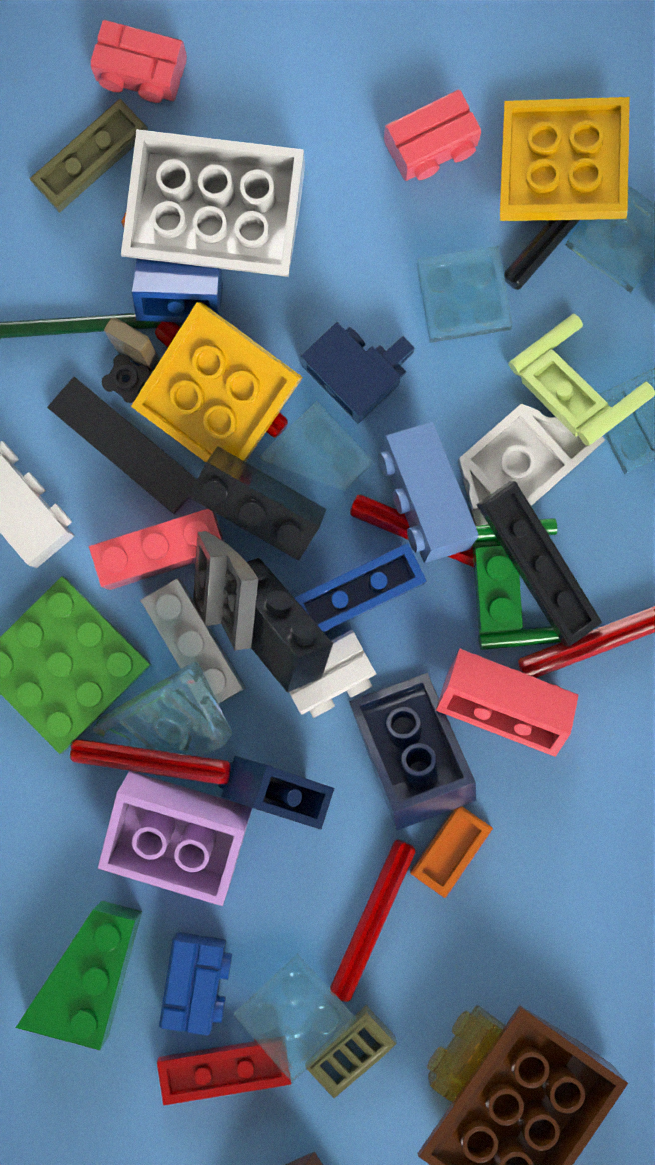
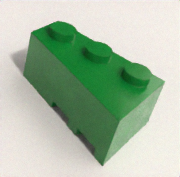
M101 901L91 911L15 1028L101 1050L110 1034L142 911Z

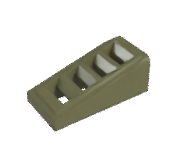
M365 1005L305 1063V1068L335 1098L384 1057L397 1044L396 1037L373 1011ZM363 1028L377 1041L373 1046L358 1033ZM350 1039L365 1052L360 1058L346 1044ZM337 1050H340L353 1064L349 1069L334 1055ZM326 1060L341 1075L336 1082L320 1066Z

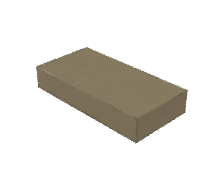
M111 318L104 332L117 352L127 355L130 360L141 366H146L149 371L153 372L160 360L149 337L119 319Z

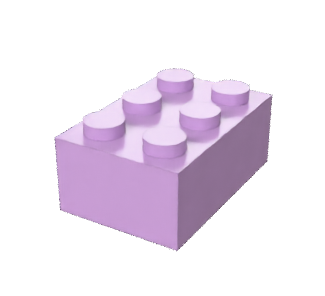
M129 771L116 794L97 869L223 906L252 808Z

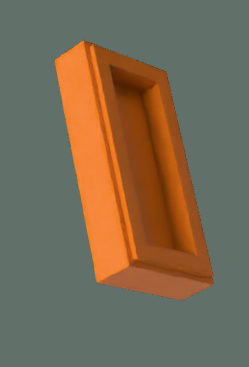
M463 806L451 810L409 871L410 874L446 898L493 828Z

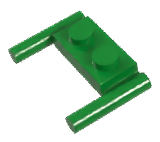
M555 518L539 519L548 535L557 534V521ZM488 524L475 525L479 536L472 549L480 650L561 642L552 626L521 629L523 628L519 573Z

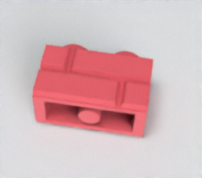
M102 21L97 38L98 42L95 44L91 58V69L96 81L103 88L112 92L120 93L123 91V88L136 91L141 98L149 102L160 103L162 99L174 102L180 85V78H182L186 65L187 55L184 42L115 22Z
M458 89L385 125L384 142L405 181L417 177L418 180H424L434 175L439 170L440 164L450 159L457 163L470 157L476 151L475 147L478 146L481 128L473 113L470 112L469 105L461 90Z

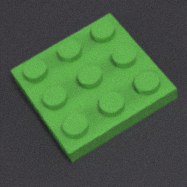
M61 576L0 637V694L59 754H63L71 746L72 742L77 740L152 664L65 577Z

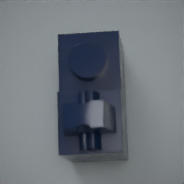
M336 322L301 355V366L359 424L399 386L400 379L406 373L401 365L414 353L415 347L402 336L387 351L381 345L376 349L372 346L365 351L363 348L366 344L360 335L351 327L345 330Z
M234 756L233 762H229L231 765L230 778L226 784H218V787L223 790L222 798L320 830L322 829L334 792L333 787L238 756Z

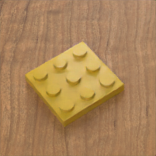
M630 97L504 101L500 221L627 219Z
M197 302L131 407L204 462L208 461L217 446L246 462L303 377L204 303Z

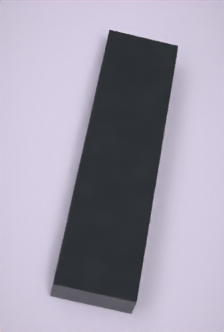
M73 377L48 405L47 408L174 515L188 500L189 497L187 496L197 479L76 377Z
M509 481L476 504L563 646L570 647L602 624L601 619L516 481Z

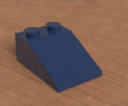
M428 673L349 701L381 792L397 831L476 801V782L446 714L436 711L439 698Z

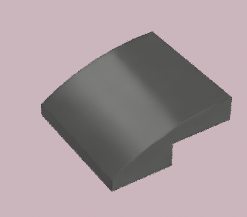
M207 531L198 532L193 602L205 626L222 624L234 651L249 649L252 644L258 577L249 564L227 543Z

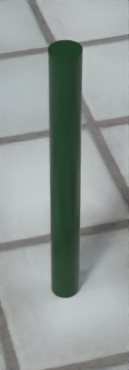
M135 313L0 322V339L104 332L111 318H117L134 329L157 328L161 322L136 321Z

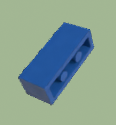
M406 543L295 597V600L325 633L424 585L427 580L409 543Z

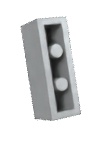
M175 579L140 600L205 711L213 709L246 689L211 628L205 626L192 596L181 580Z

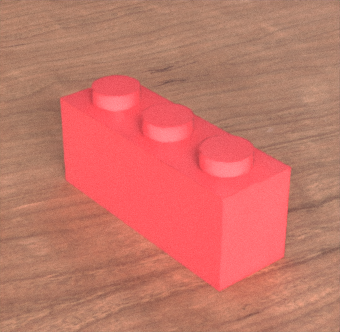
M210 509L201 510L89 546L101 587L112 590L196 563L198 532L207 531L224 541L215 512Z
M459 648L447 672L436 711L556 757L571 734L579 695Z

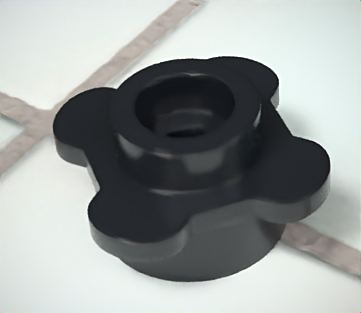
M120 354L113 359L114 366L110 373L102 378V386L107 392H116L125 402L133 403L151 373L146 366H137L130 362L127 355ZM123 376H130V380L128 382H123Z

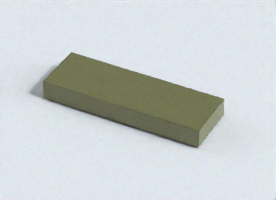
M119 99L29 179L60 213L135 146L137 129L148 131V128Z

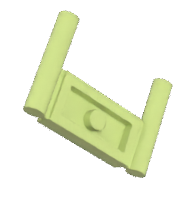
M573 313L508 362V365L514 374L522 378V383L575 437L579 435L582 442L590 446L654 397L655 390L648 382H644L613 407H610L553 350L583 327L581 319Z

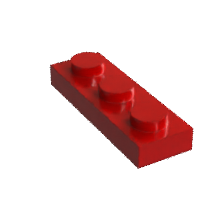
M285 1036L161 1056L157 1060L163 1106L286 1086L292 1083Z

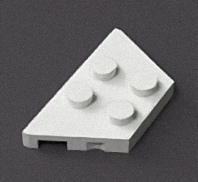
M520 404L458 459L475 525L488 524L476 504L509 481L517 482L532 506L600 446L605 439L600 437L590 446H587L582 442L579 435L575 437L556 417L549 418L542 415L539 410Z

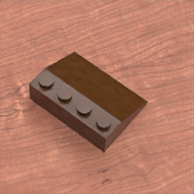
M519 1005L417 1153L418 1157L429 1165H573L628 1085V1082L610 1062L586 1045Z

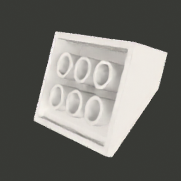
M137 129L121 256L289 277L305 171L304 150Z

